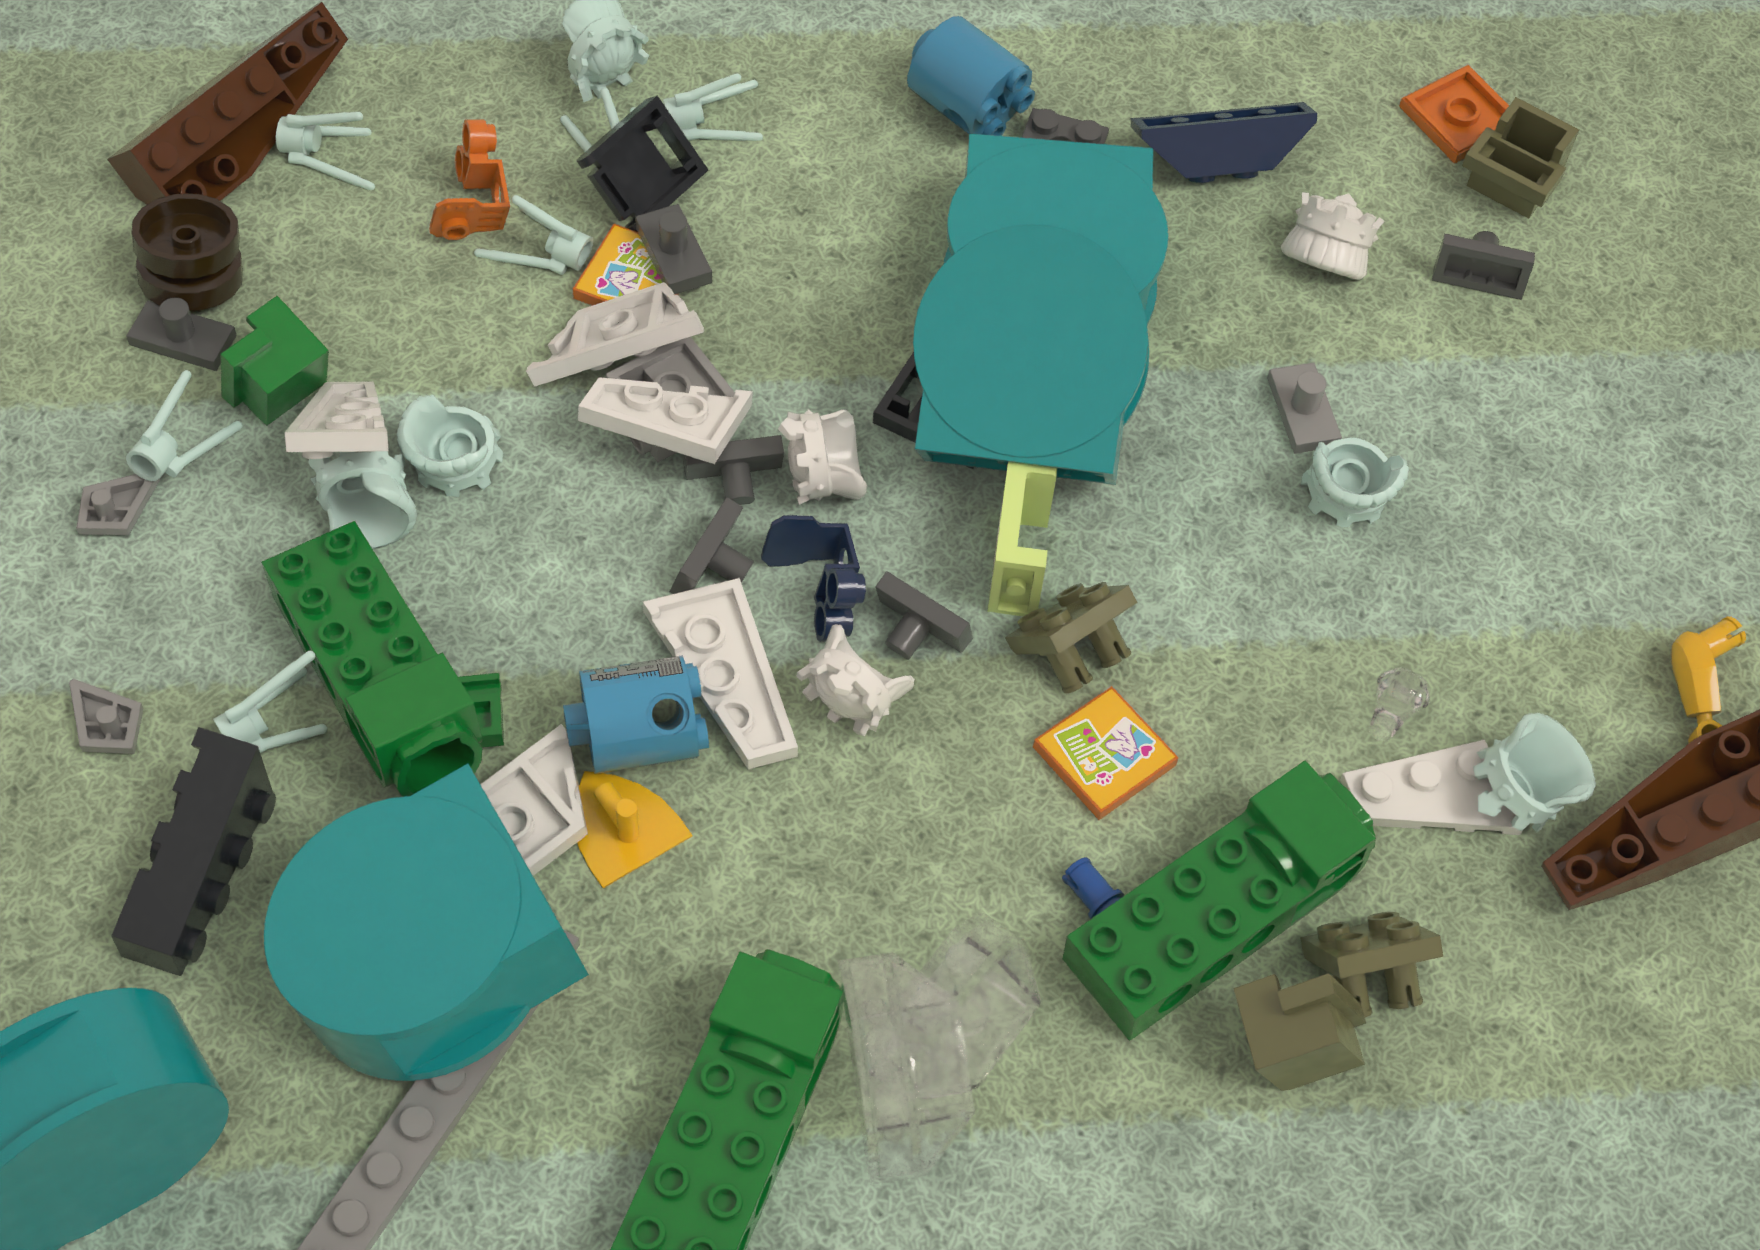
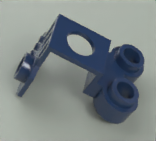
M783 515L774 520L768 530L762 548L761 559L768 566H790L803 564L808 560L833 559L834 564H825L814 595L816 604L814 614L816 638L819 642H826L831 627L835 624L842 625L846 637H849L853 630V613L851 609L855 604L863 603L866 594V583L864 575L858 573L860 566L848 524L819 523L813 516ZM845 550L847 551L848 564H843Z

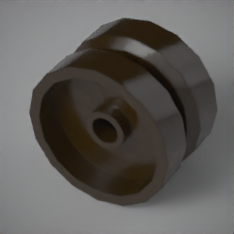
M174 194L158 198L147 204L134 217L131 231L134 253L137 256L136 271L138 285L145 297L158 306L167 299L181 298L187 302L190 311H201L219 306L236 294L242 285L243 266L239 250L238 219L229 206L216 198L200 194Z

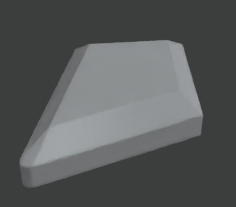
M134 474L83 487L76 527L78 534L129 535L160 479L148 481Z
M76 679L70 680L69 685L79 745L82 752L135 754L144 709L142 703Z

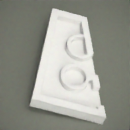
M599 377L578 406V421L715 464L751 408L753 391L735 390V396L729 397L708 395L709 387L690 386L689 393L663 391L657 382Z
M1485 740L1345 772L1340 779L1341 784L1354 795L1364 810L1370 815L1373 820V826L1420 829L1421 826L1454 828V831L1461 832L1490 830L1501 831L1502 834L1521 835L1522 831L1512 827L1511 821L1516 814L1505 805L1501 807L1502 811L1494 817L1478 812V795L1486 790L1488 792L1493 790L1488 778L1478 780L1475 777L1473 768L1485 759H1480L1477 754L1479 750L1488 748Z

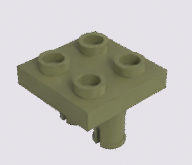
M1101 582L1086 588L1082 583L1071 586L1056 596L1059 603L1046 611L1044 608H1040L1020 618L1017 621L1020 628L1007 635L1005 639L1016 655L1039 654L1040 656H1046L1062 686L1063 692H1074L1083 687L1081 681L1083 684H1088L1093 680L1091 673L1088 672L1074 645L1084 637L1088 636L1103 668L1120 663L1122 661L1120 656L1123 659L1131 655L1130 648L1127 647L1113 618L1138 603L1129 585L1108 586L1106 582Z
M1398 912L1372 914L1367 917L1368 923L1349 927V924L1345 922L1324 924L1317 927V934L1300 937L1305 959L1331 973L1360 1002L1364 1017H1368L1373 1013L1369 1002L1365 973L1384 970L1389 1008H1409L1408 1001L1415 1007L1423 1003L1416 963L1443 957L1440 935L1421 927L1419 922L1409 921L1400 917Z

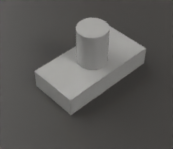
M1315 363L1269 370L1267 379L1294 454L1315 451L1319 442L1327 445L1334 440L1342 439L1325 393L1326 380L1323 375L1318 373Z

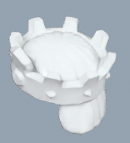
M1302 192V205L1296 210L1298 215L1296 226L1281 244V250L1286 256L1303 263L1360 280L1367 275L1368 249L1371 248L1373 242L1378 240L1376 233L1385 221L1380 217L1376 220L1377 217L1370 213L1363 214L1356 207L1357 203L1349 193L1337 196L1335 199H1324V197L1318 195L1309 196V193Z
M809 409L804 414L788 412L787 418L780 424L778 430L787 440H790L788 460L790 471L794 478L792 480L793 487L799 494L797 496L798 504L800 505L811 499L820 501L823 497H830L832 493L854 500L864 497L867 485L860 472L853 416L844 409L820 416L818 412L813 413Z
M837 624L831 627L824 649L820 650L815 658H809V664L799 670L796 675L801 681L809 679V685L802 691L808 701H812L819 696L822 702L830 709L827 715L829 720L834 723L838 722L841 718L855 720L853 731L862 736L866 735L868 729L877 731L882 716L889 715L891 702L909 692L913 688L915 680L911 675L891 679L872 668L851 648L842 625Z

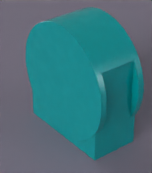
M969 134L965 178L957 188L949 208L947 221L949 247L944 263L972 240L1001 228L1027 224L1064 228L1089 238L1103 247L1120 263L1132 279L1140 295L1148 325L1156 303L1157 278L1164 264L1169 237L1164 210L1153 192V148Z
M1036 224L1015 225L989 232L972 240L953 254L937 271L929 283L917 311L913 347L916 369L923 393L915 450L924 461L1007 471L1009 461L1057 468L1056 478L1116 485L1123 427L1134 413L1142 397L1149 371L1150 354L1147 320L1140 295L1132 279L1120 263L1103 247L1089 238L1060 227Z
M469 764L464 765L411 796L389 798L367 804L325 826L297 852L287 865L272 893L265 918V955L269 971L280 993L332 1055L350 1068L380 1079L415 1081L446 1075L478 1061L504 1042L521 1024L531 1008L589 975Z
M117 988L89 993L47 1007L0 1031V1250H58L71 1241L91 1234L166 1191L186 1175L208 1153L219 1138L229 1114L227 1098L175 1005L164 994L144 988Z

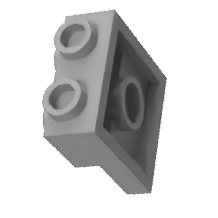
M691 337L660 346L654 352L638 357L606 373V378L657 382L663 391L689 393L690 386L709 387L708 395L735 396V392ZM630 437L635 449L641 455L650 452L657 463L677 453Z

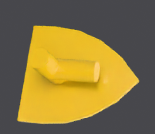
M584 771L579 791L588 835L577 843L589 869L602 888L607 887L693 836L676 812L660 796L641 784L612 774H595L594 772Z

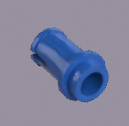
M1087 857L1074 862L1065 871L1066 874L1062 876L1063 882L1069 885L1090 910L1088 913L1090 919L1124 896L1120 889L1114 890Z

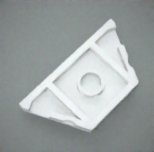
M663 282L578 310L567 322L565 329L558 333L548 344L552 356L542 362H532L527 367L526 372L535 387L588 369L593 371L602 370L610 366L614 361L632 355L637 357L646 356L660 346L703 333L704 327L697 313L694 310L689 312L684 300L678 295H674L672 289Z
M562 724L480 784L533 876L588 835L572 750L569 747L567 731Z

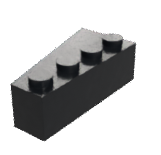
M198 727L191 743L194 748L199 749L191 773L180 770L172 789L177 793L171 821H159L151 839L150 860L153 863L150 870L146 868L139 869L111 935L121 957L178 976H182L189 961L196 962L200 958L207 939V933L204 930L212 915H220L226 907L230 895V885L228 883L235 869H243L248 863L253 850V839L251 837L258 823L265 824L268 822L276 803V795L273 793L259 747Z

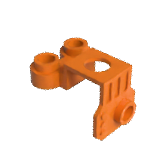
M484 119L464 120L462 129L463 145H458L456 148L455 169L458 181L463 184V189H490L493 203H481L475 198H447L437 203L429 225L430 233L436 237L459 240L474 232H487L504 228L510 209L503 163L502 159H488L487 152H495L497 137L494 124H486ZM499 186L501 192V203L499 201Z

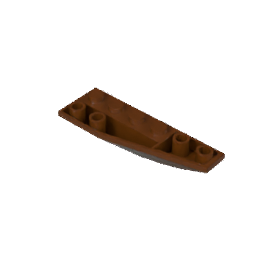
M323 2L316 4L207 82L107 160L133 195L145 204L174 194H200L221 201L253 175L276 142V129L282 116L287 117L288 114H296L343 48L348 38Z
M1760 709L1695 738L1542 863L1541 867L1568 910L1608 899L1657 882L1760 838Z

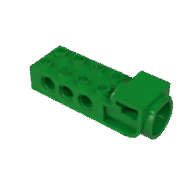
M355 521L261 562L277 606L304 653L307 651L315 653V659L310 662L384 788L395 784L403 797L411 796L466 764H469L475 774L482 761L483 749L479 744L482 742V734L474 702L443 652L440 654L436 653Z
M1305 760L1251 797L1246 810L1240 816L1067 935L1062 960L1130 1041L1322 905L1351 882L1363 869L1371 851L1375 848L1376 837L1373 829V820L1354 795L1331 773L1319 775Z
M770 949L758 953L756 957L741 951L739 952L710 1015V1027L707 1037L610 1250H746L828 1059L840 1026L843 1013L844 991L841 990L830 973L800 959Z

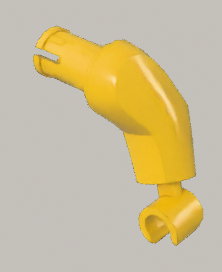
M1732 616L1723 618L1720 622L1699 634L1689 631L1683 632L1672 644V670L1686 716L1697 718L1698 726L1690 734L1689 743L1695 738L1722 726L1712 718L1713 715L1722 712L1714 659L1735 647L1741 646L1746 641L1745 631H1741L1734 636L1729 634L1742 627L1740 622Z

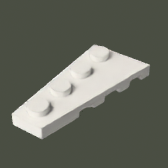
M325 382L285 431L286 452H302L304 458L322 459L332 456L333 452L389 451L387 429L384 426V418L381 415V407L378 403L374 382Z
M740 578L644 601L643 613L673 657L683 655L685 664L693 663V666H697L701 685L700 698L747 769L797 757L798 746Z

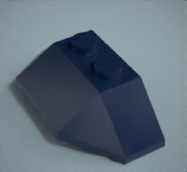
M1305 102L1240 109L1145 118L1138 117L1130 118L1131 128L1140 138L1181 175L1188 178L1191 182L1206 183L1214 181L1216 175L1231 174L1235 178L1246 179L1258 176V171L1273 170L1317 123V112Z

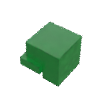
M275 296L248 315L246 321L254 331L221 353V397L233 408L243 402L266 426L327 382L329 350L278 296Z

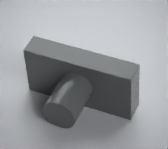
M679 204L635 216L636 230L662 283H666L672 289L674 295L712 283V270Z
M1490 231L1478 232L1472 239L1444 233L1434 265L1432 281L1522 300L1534 266L1535 253L1499 245L1497 235Z
M181 298L167 299L160 306L147 300L126 335L131 346L213 371H217L221 364V353L230 348L237 336L235 327L190 313L187 302Z
M781 435L729 441L715 464L684 455L683 465L686 480L722 476L725 499L728 497L739 505L750 504L755 500L750 472L782 468L784 457Z
M726 497L680 569L669 591L670 593L676 594L694 589L707 568L727 580L740 578L742 583L754 561L724 543L743 509L741 505Z
M888 571L885 572L875 586L880 602L903 616L885 641V644L905 659L909 660L928 633L960 653L972 641L973 636L968 621Z

